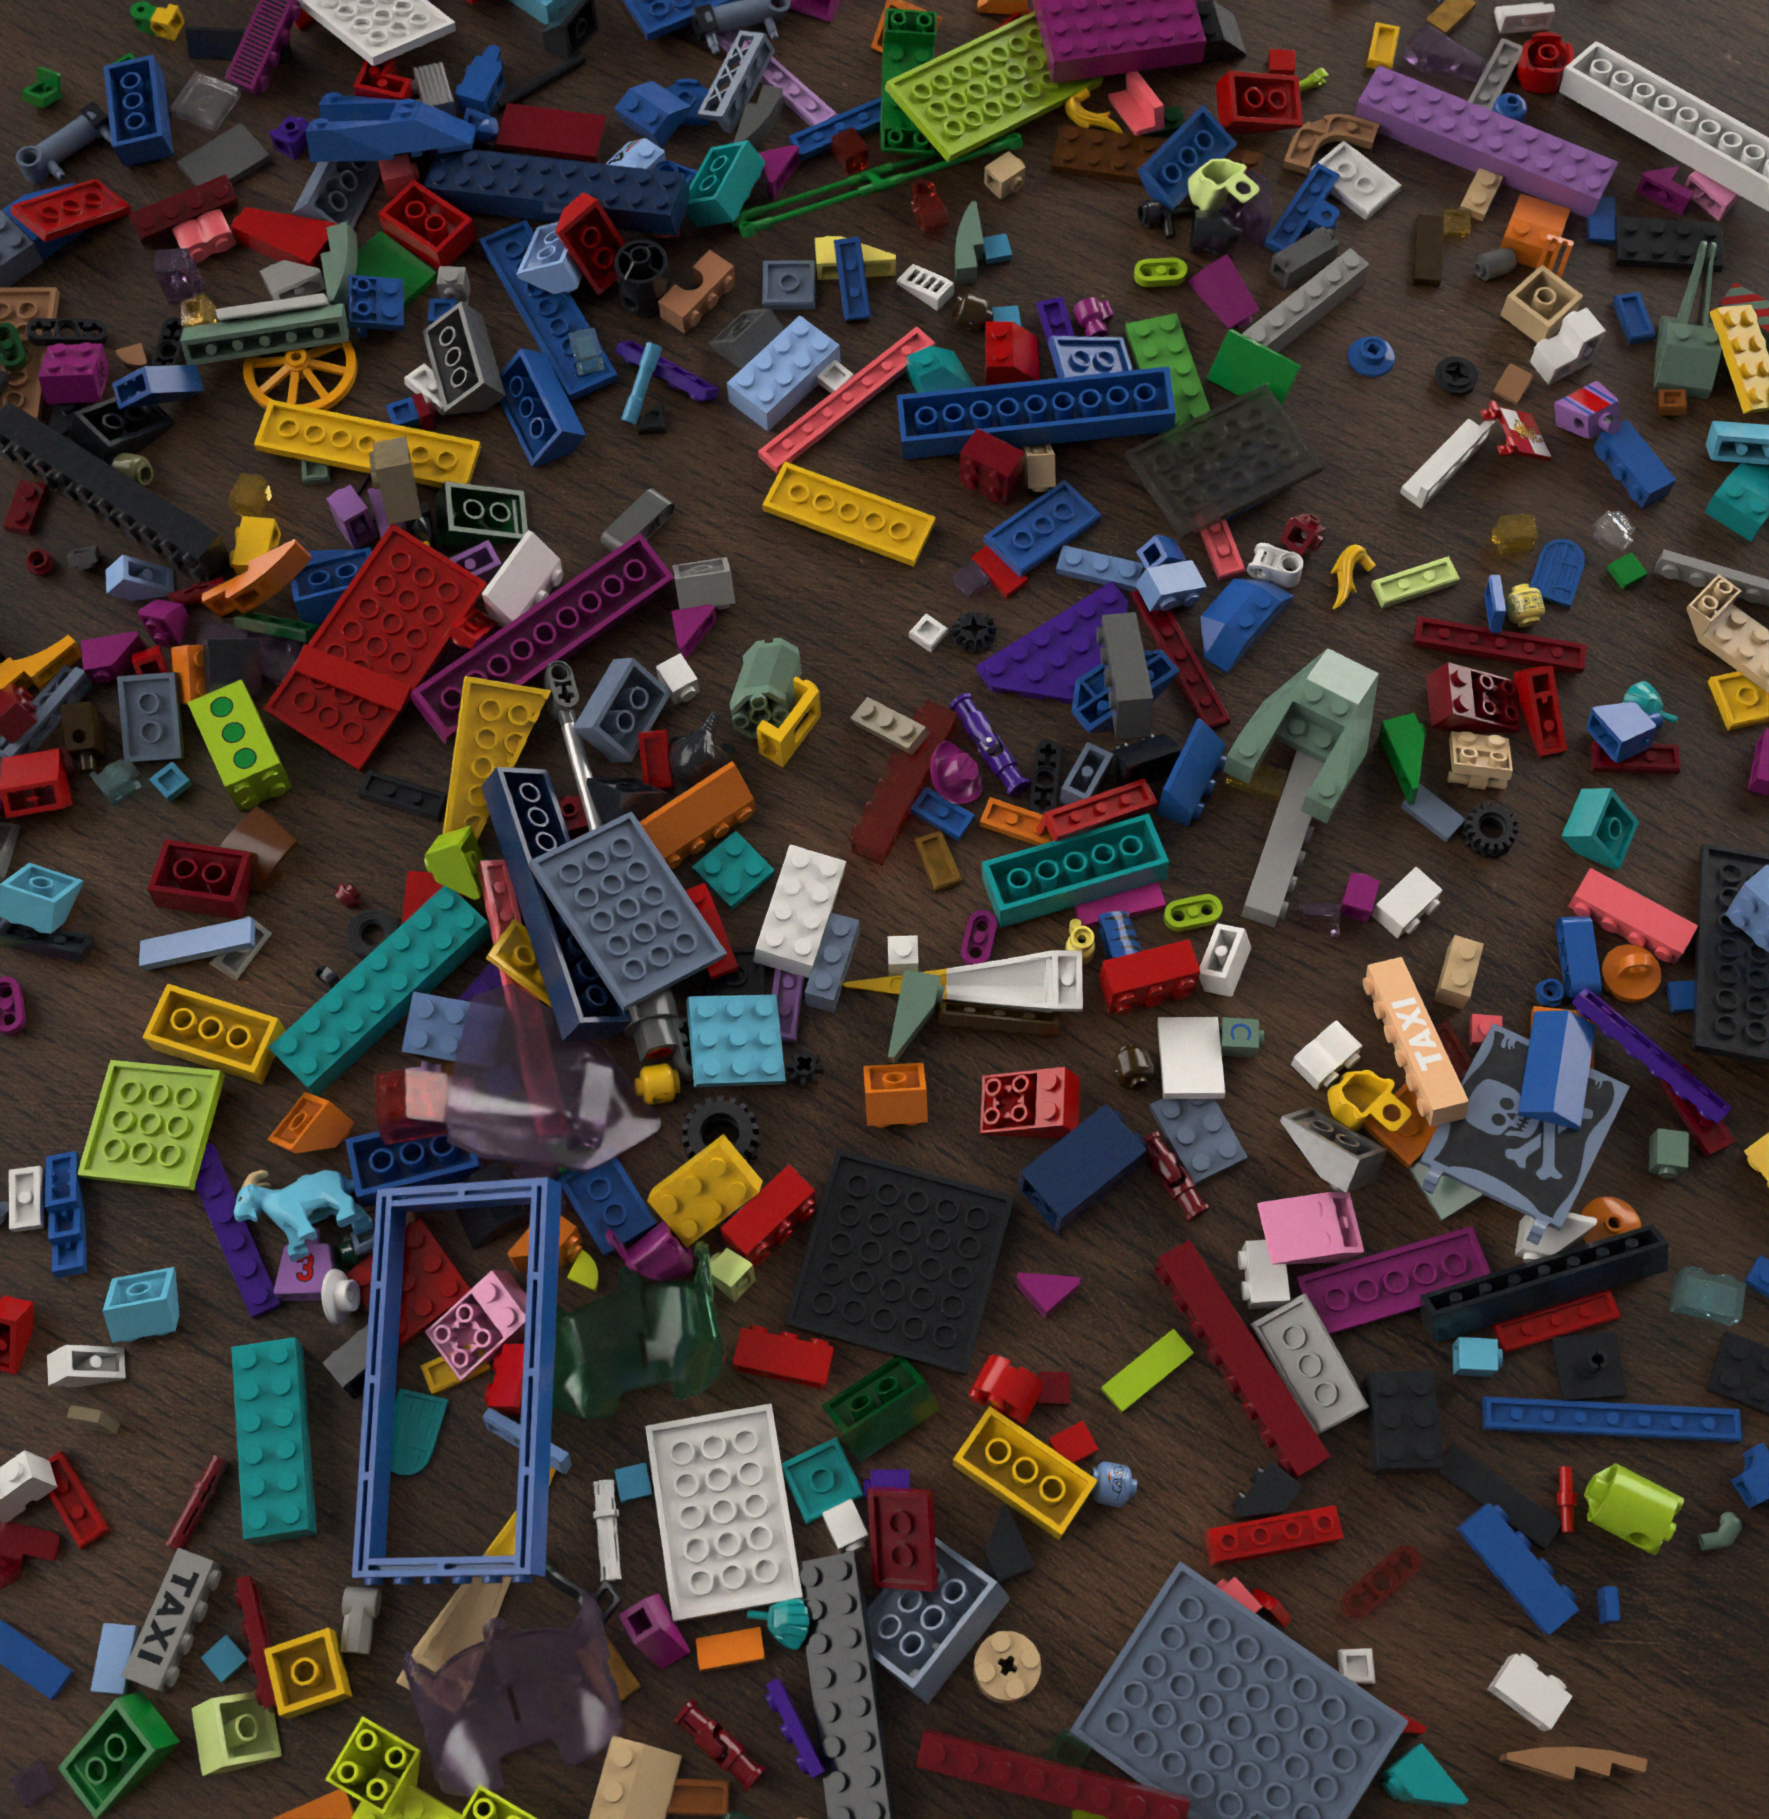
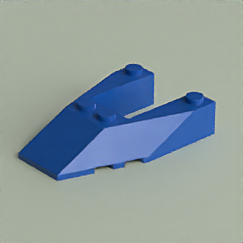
M338 92L328 93L322 97L319 103L321 118L314 119L306 129L310 162L395 160V154L411 153L412 157L422 156L424 150H438L439 154L470 150L477 134V126L423 102H416L413 99L393 100L349 95L341 96Z

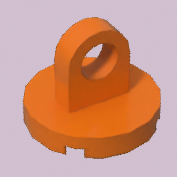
M1621 945L1609 951L1600 964L1601 983L1606 991H1610L1611 994L1615 995L1614 998L1619 1001L1628 1003L1642 1002L1654 994L1661 983V969L1657 959L1651 952L1641 946Z

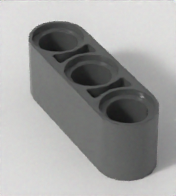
M648 489L604 531L600 543L613 552L639 533L647 541L672 516L675 510L674 503L656 489Z

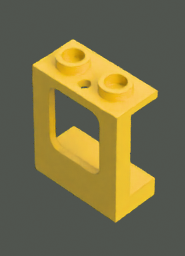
M796 676L793 679L795 707L779 729L765 720H762L756 728L759 754L781 767L785 766L821 717L820 692L817 686L809 680L803 681ZM806 713H809L807 718L804 720V722L801 724L799 729L794 734L797 725L800 723V721L803 719Z

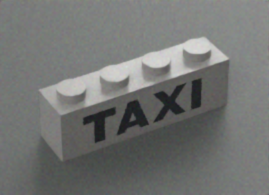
M177 1549L121 1677L167 1693L169 1687L174 1686L180 1673L178 1665L181 1658L192 1647L194 1641L192 1633L197 1622L200 1623L207 1612L208 1604L206 1601L211 1590L214 1591L221 1580L222 1572L220 1569L222 1565L183 1549Z

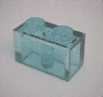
M1687 1266L1674 1275L1669 1311L1733 1326L1742 1318L1746 1283L1736 1281V1277L1732 1275L1717 1274L1715 1276L1705 1273V1270L1700 1267Z

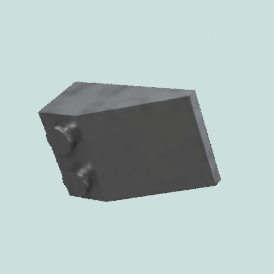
M1313 1107L1281 1117V1124L1320 1178L1329 1182L1331 1188L1347 1193L1376 1181L1388 1149Z

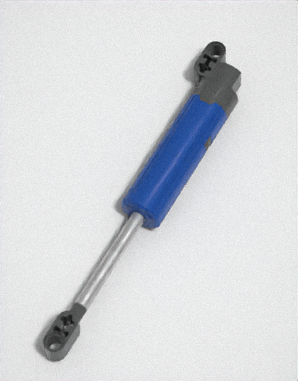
M556 660L548 665L541 685L542 689L551 690L548 699L545 701L550 716L560 722L589 831H592L606 823L599 820L586 784L587 778H593L582 736L572 729L577 721L574 710L579 700V694L571 667L563 661ZM671 987L629 1008L628 1012L631 1022L623 1031L626 1036L634 1038L640 1062L655 1063L672 1057L674 1068L677 1069L679 1077L685 1081H694L692 1065L687 1062V1060H692L688 1017L679 1018Z

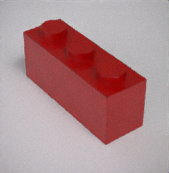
M750 1325L749 1329L741 1327L732 1363L734 1371L827 1390L834 1358V1347L829 1346L828 1341L811 1338L810 1342L798 1340V1335L789 1332H780V1335L767 1333L768 1329L756 1325Z

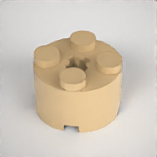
M1013 1631L996 1632L985 1639L977 1650L973 1665L974 1677L980 1691L990 1700L1002 1704L1018 1702L1027 1697L1036 1686L1041 1673L1040 1654L1034 1644L1024 1635ZM1008 1659L1013 1662L1012 1668L1016 1672L1009 1671L1006 1676L1001 1673L1002 1667L998 1663H1005Z

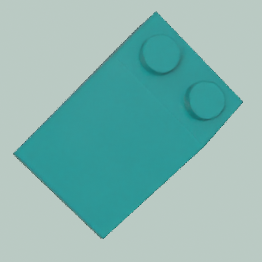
M1740 463L1713 495L1704 513L1752 542L1769 520V467L1764 464Z

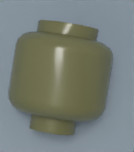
M121 453L117 455L111 464L112 467L145 488L152 481L153 469L148 459L144 456Z

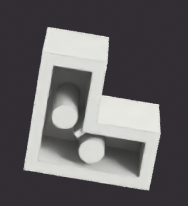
M1587 307L1577 313L1576 311L1569 313L1563 319V324L1557 336L1549 340L1543 339L1534 347L1530 363L1548 385L1593 362L1606 330Z

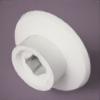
M336 1268L329 1270L325 1275L321 1291L324 1313L333 1325L344 1323L349 1317L350 1312L358 1309L361 1299L360 1288L357 1282L353 1279L348 1280L345 1273Z

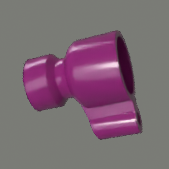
M1090 297L1078 302L1074 306L1073 311L1079 325L1087 328L1085 331L1087 337H1107L1108 330L1103 322L1109 321L1114 317L1109 301L1098 302L1096 298Z

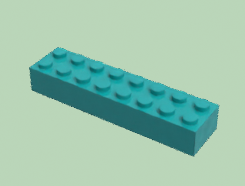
M443 886L268 1048L313 1095L319 1096L409 1013L413 992L429 994L492 936L488 922L456 891Z

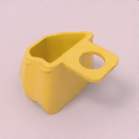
M1370 1070L1352 1071L1342 1074L1339 1083L1331 1086L1327 1092L1329 1107L1333 1117L1356 1132L1362 1128L1363 1124L1371 1116L1390 1132H1396L1411 1116V1110L1391 1093L1395 1086L1394 1081L1389 1078H1380ZM1394 1105L1398 1107L1401 1112L1400 1118L1394 1122L1385 1119L1383 1116V1108L1385 1106Z

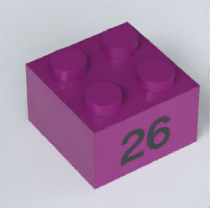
M86 342L76 345L55 344L48 346L38 374L46 404L101 402L110 373L103 345Z

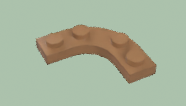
M1345 114L1324 115L1321 120L1313 123L1309 121L1294 135L1282 168L1307 175L1314 155L1320 147L1327 143L1345 141L1346 143L1371 150L1380 123Z

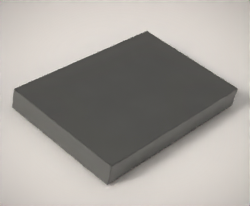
M239 123L177 161V165L194 186L227 174L231 185L272 160L270 154L242 123Z

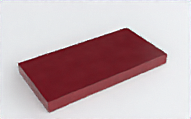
M506 103L495 143L496 149L597 163L607 125V116Z

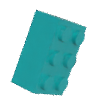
M748 140L710 148L689 186L691 195L685 210V214L697 228L731 223L738 218L739 211L744 202L749 198L750 191L755 182L760 178L761 171L766 163Z

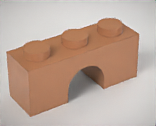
M711 250L693 266L694 283L700 286L699 288L689 291L675 284L658 301L660 317L684 334L691 327H695L701 317L708 310L715 307L718 299L725 292H729L735 285L734 266Z

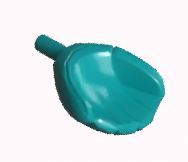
M1641 681L1634 684L1624 695L1622 703L1635 702L1646 714L1658 712L1662 719L1676 724L1678 717L1663 712L1661 697L1650 683Z
M793 1598L777 1602L769 1607V1612L748 1610L747 1618L767 1620V1627L771 1634H773V1637L790 1650H799L807 1636L809 1615L808 1608L804 1605L802 1599Z

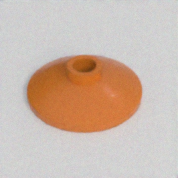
M1615 1197L1594 1199L1584 1207L1580 1214L1597 1218L1596 1225L1583 1238L1585 1244L1641 1228V1222L1635 1210L1625 1201ZM1608 1220H1615L1618 1224V1228H1611L1608 1224Z

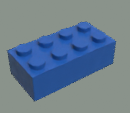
M154 55L103 66L112 148L122 165L126 167L174 156L165 77Z
M467 1109L345 1139L356 1197L363 1207L376 1204L377 1189L456 1184L463 1182L472 1173L483 1168L473 1121Z

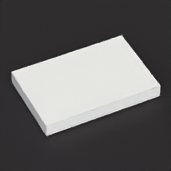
M1342 141L1318 162L1340 174L1339 181L1331 191V194L1364 220L1369 219L1400 192L1402 187L1400 183L1345 141ZM1315 165L1311 169H1309L1308 176L1315 167Z
M1158 1017L1157 1028L1163 1099H1224L1225 1084L1218 1017Z

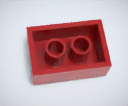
M414 179L378 213L384 234L437 270H439V266L449 267L477 239L472 218Z
M1190 939L1105 960L1102 962L1098 983L1108 1014L1117 1013L1118 1015H1125L1131 1013L1137 1007L1146 1005L1147 1008H1152L1162 1004L1164 1000L1172 998L1183 1000L1190 997L1195 991L1201 971Z
M788 1165L720 1228L724 1245L748 1260L753 1266H760L771 1255L769 1251L777 1243L782 1245L792 1236V1229L799 1222L805 1224L813 1217L816 1212L814 1210L816 1207L815 1190Z

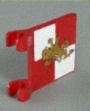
M1496 401L1489 403V409L1480 410L1485 421L1499 419L1507 436L1505 439L1507 444L1497 446L1502 457L1520 455L1545 461L1552 459L1532 414L1499 407Z

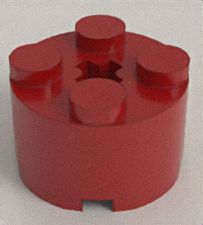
M1540 32L1524 43L1516 67V76L1523 91L1540 94H1555L1559 92L1564 69L1574 59L1572 45L1569 42L1566 44L1562 41V36L1552 32Z
M990 1355L967 1397L979 1405L991 1406L1015 1424L1024 1426L1042 1393L1044 1384L1026 1368L1020 1366L1018 1370L1009 1366L1011 1360L997 1355Z

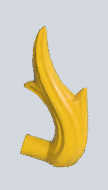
M1087 88L1070 96L1065 102V112L1069 119L1077 126L1089 129L1090 127H1099L1112 132L1124 133L1122 128L1109 118L1110 111L1106 113H1093L1081 106V102L1091 97Z
M1355 544L1347 547L1340 554L1330 571L1331 574L1336 573L1338 577V595L1332 607L1333 610L1339 608L1346 601L1350 592H1357L1352 578L1354 565L1359 562L1367 572L1376 566L1367 555L1366 549L1360 545Z

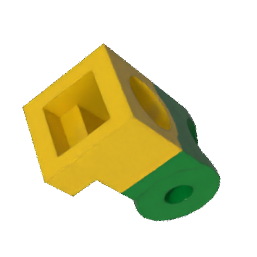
M138 1L130 8V13L137 29L147 34L175 41L185 23L177 5L169 4L165 9L151 6L146 1Z

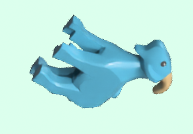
M265 1170L255 1171L249 1174L237 1195L234 1209L235 1219L239 1222L248 1219L257 1222L258 1217L265 1212L287 1235L289 1240L287 1252L291 1262L309 1255L304 1239L314 1240L318 1238L312 1224L326 1219L331 1214L337 1215L339 1227L342 1228L351 1224L355 1235L373 1228L372 1219L362 1206L356 1204L353 1197L350 1196L355 1191L353 1180H349L341 1173L332 1170H322L312 1175H303L296 1182L279 1190L269 1189L272 1185L268 1182L258 1183L260 1180L268 1177V1172Z

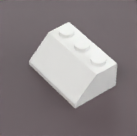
M530 530L526 532L482 592L488 617L498 622L497 626L501 628L547 598L552 588L558 586L563 579L564 573L560 558Z

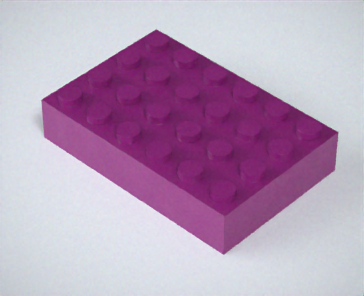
M1033 0V7L1052 83L1203 62L1206 38L1195 0Z

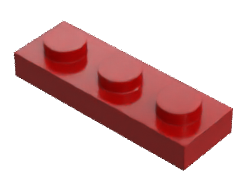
M474 608L469 615L463 616L453 623L447 635L451 636L453 642L465 649H473L493 633L498 622L477 608Z

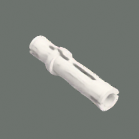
M614 1480L593 1482L596 1509L593 1512V1519L597 1522L600 1579L601 1582L605 1580L609 1582L622 1580L616 1518L619 1517V1510L616 1509Z

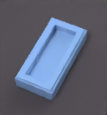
M103 1623L91 1692L127 1694L129 1679L121 1676L136 1644L138 1626Z

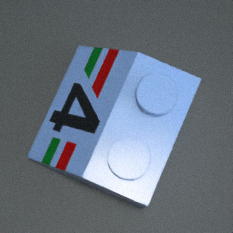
M643 138L628 142L606 165L655 170L659 162L666 160L663 149L648 139Z

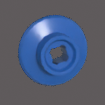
M1369 336L1360 338L1351 344L1347 352V359L1352 369L1357 373L1367 377H1379L1385 375L1393 368L1395 354L1392 347L1386 341L1379 337Z

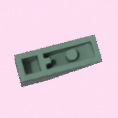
M904 970L888 1053L889 1063L895 1064L935 1013L937 1003H943L945 986L941 985L940 976Z

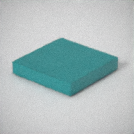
M837 1437L781 1463L783 1476L806 1525L822 1518L823 1512L850 1499L855 1502L864 1497L860 1484Z

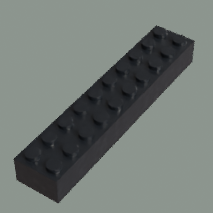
M8 401L0 409V454L8 462H17L30 476L36 474L49 488L53 490L58 488L68 500L73 503L78 501L93 516L100 515L113 529L119 527L132 541L136 543L141 541L154 555H163L174 568L178 570L183 568L188 571L190 577L198 583L220 578L231 567L229 562L230 555L220 534Z

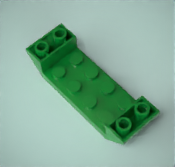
M890 8L885 10L881 78V152L929 156L934 154V146L884 88L886 81L934 59L937 12Z

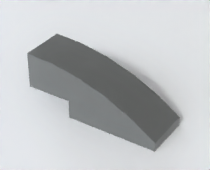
M763 85L757 105L746 103L734 143L748 140L756 149L765 140L778 121L784 107L783 88Z

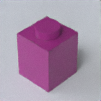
M1351 873L1345 887L1338 915L1367 923L1372 913L1380 881L1373 879L1372 876L1365 873Z

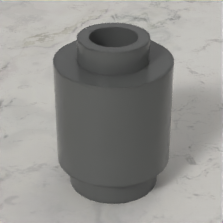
M1504 247L1480 254L1474 263L1475 273L1484 281L1508 274L1516 267V256L1511 248L1505 249Z

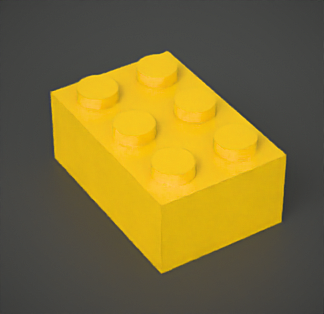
M723 1134L652 1188L647 1201L682 1243L688 1247L756 1196L760 1191L763 1181Z

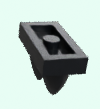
M423 501L419 503L422 518L402 522V528L420 541H428L430 547L436 550L432 534L431 512L426 502Z

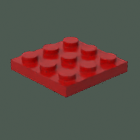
M421 1218L405 1230L398 1350L432 1326L471 1290V1287ZM373 1254L345 1274L348 1280L353 1279L357 1282L360 1288V1300L368 1311Z

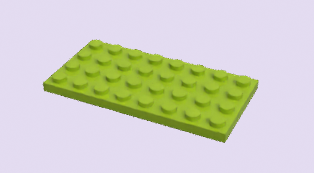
M1035 11L886 81L884 89L943 158L950 162L1064 105L1070 96L1075 95L1082 89L1087 88L1090 92L1100 87L1104 79L1100 76L1052 83Z

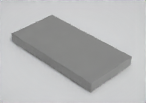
M1304 1293L1250 1324L1277 1374L1317 1436L1370 1407L1307 1294Z

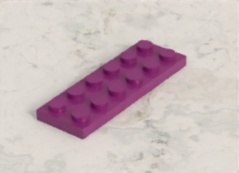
M1473 1226L1302 1275L1296 1277L1295 1282L1300 1296L1304 1293L1307 1294L1329 1335H1333L1420 1309V1295L1481 1277L1491 1272Z

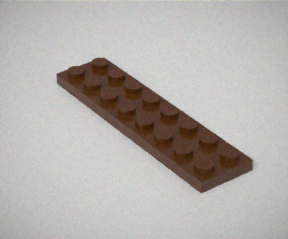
M1060 125L1052 172L1143 185L1137 170L1168 139ZM1233 148L1223 159L1245 164L1247 167L1245 175L1259 186L1264 152ZM1242 183L1238 192L1248 194L1251 190L1247 184ZM1255 195V196H1254L1252 199H1250V200H1255V201H1256V200H1257V195Z

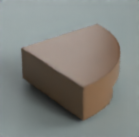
M142 343L115 350L118 358L124 365L134 367L136 370L149 366Z

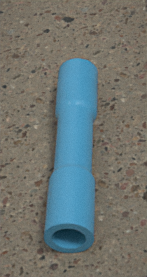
M650 342L646 343L631 395L628 397L621 420L626 423L637 424L651 375L656 368L662 350L661 346Z

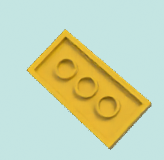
M1752 305L1718 307L1709 313L1715 331L1718 334V339L1743 413L1769 411V355L1766 349L1765 338L1762 336L1757 322L1756 312L1753 310Z

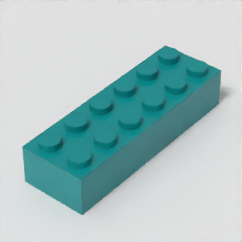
M1148 813L1093 829L1058 842H1048L983 861L982 881L999 926L1002 928L1166 880L1169 860Z
M295 1337L231 1347L243 1540L256 1545L317 1535L303 1345Z

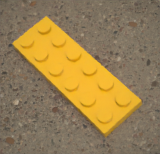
M784 462L762 504L763 511L913 567L936 523V517L788 462Z

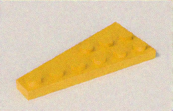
M469 676L464 677L443 834L471 825L478 840L490 814L481 786L496 767L514 768L527 741L526 739L536 723L551 690Z

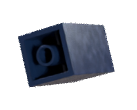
M1107 1104L1102 1106L1020 1173L1018 1190L1057 1235L1142 1167L1147 1151L1144 1140L1138 1133H1131L1124 1125L1126 1122L1123 1116L1116 1109L1111 1110Z

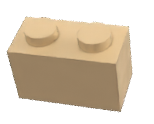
M1454 935L1447 948L1434 1001L1459 1009L1464 1008L1471 996L1483 943Z

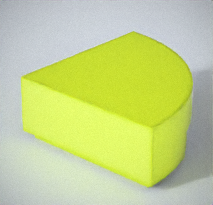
M582 1250L567 1278L578 1285L596 1292L599 1285L598 1269L592 1257Z

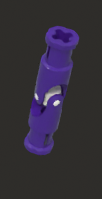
M963 693L957 696L949 704V708L952 712L957 713L962 721L961 726L969 738L977 744L978 751L996 778H1000L1007 787L1006 793L1009 797H1015L1024 792L1031 782L1028 778L1022 776L1017 768L1018 763L996 733H992L990 722L982 711H978L972 702V695L970 693ZM1000 746L1003 752L995 757L990 756L996 753Z

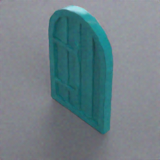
M399 1389L394 1409L391 1472L399 1476H412L420 1473L428 1466L435 1452V1446L449 1400L425 1393Z

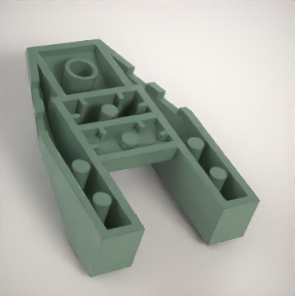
M1327 648L1262 702L1229 751L1223 772L1249 784L1276 739L1324 763L1305 797L1301 811L1327 824L1367 754L1379 673Z

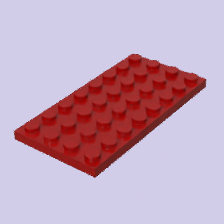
M391 524L308 645L412 686L411 691L421 685L452 640V637L447 635L452 624L463 616L469 615L488 584L400 527ZM295 662L263 709L361 772L400 716V713L298 674L293 670ZM410 693V695H409V697H408V700H407V702H406L404 708L406 707V705L409 703V701H410V699H411V693Z

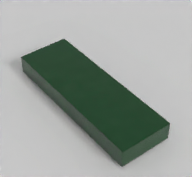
M249 611L234 618V628L302 642L310 641L320 627L319 624Z

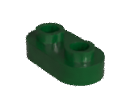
M0 323V364L6 371L17 372L26 366L28 362L27 353L16 327L11 323Z

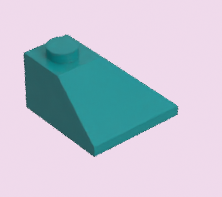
M928 346L906 356V375L917 393L976 387L952 350Z

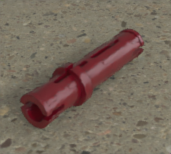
M212 1454V1458L199 1481L195 1480L193 1484L195 1489L180 1513L167 1540L164 1542L165 1545L175 1550L178 1548L184 1549L212 1496L216 1497L219 1491L216 1489L227 1468L231 1465L230 1462Z

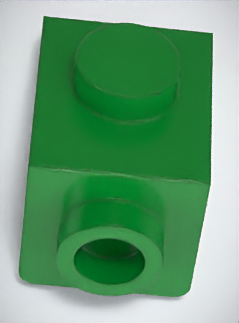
M41 66L36 68V82L21 90V100L32 104L36 108L48 107L62 98L61 75Z

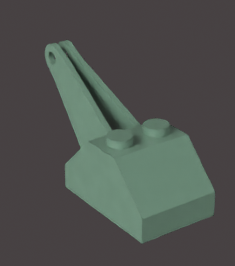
M1701 241L1696 261L1677 318L1662 316L1658 323L1653 392H1658V389H1687L1688 397L1707 399L1712 391L1722 351L1714 325L1708 322L1713 264L1716 252L1715 242L1710 243L1705 260L1697 321L1689 320L1704 264L1707 241Z

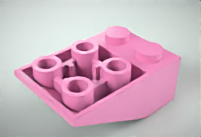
M1326 1192L1257 1204L1272 1265L1339 1263L1364 1253L1350 1192Z
M492 1270L425 1331L460 1381H463L484 1363L492 1361L497 1352L501 1353L503 1344H516L525 1337L527 1295L509 1271ZM472 1343L470 1345L471 1349H462L463 1346ZM483 1349L485 1355L480 1359L477 1352Z

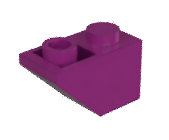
M155 599L139 609L138 616L153 642L164 647L181 645L190 619L183 604Z
M659 1593L644 1598L619 1614L634 1645L659 1668L664 1669L691 1652Z

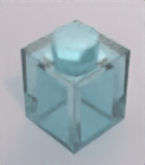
M595 328L580 329L576 332L568 333L578 375L604 370L602 352Z

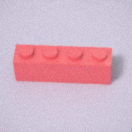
M1592 868L1585 875L1568 905L1578 916H1590L1604 930L1617 933L1626 938L1630 944L1641 946L1654 953L1655 957L1659 960L1675 964L1682 956L1698 925Z

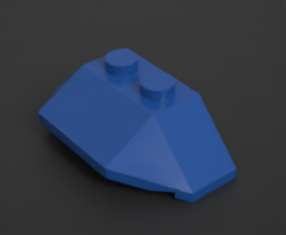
M1234 578L1200 616L1204 659L1227 675L1291 603L1294 596L1273 581Z
M1144 650L1154 702L1176 678L1180 670L1163 650H1154V652ZM1101 664L1076 679L1071 713L1089 734L1108 732L1114 729L1112 712L1108 701L1109 691L1104 681L1105 665L1102 666Z

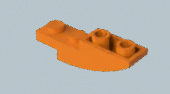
M293 539L249 561L248 571L203 593L202 603L219 618L236 609L244 614L271 598L292 581L312 559L311 554Z

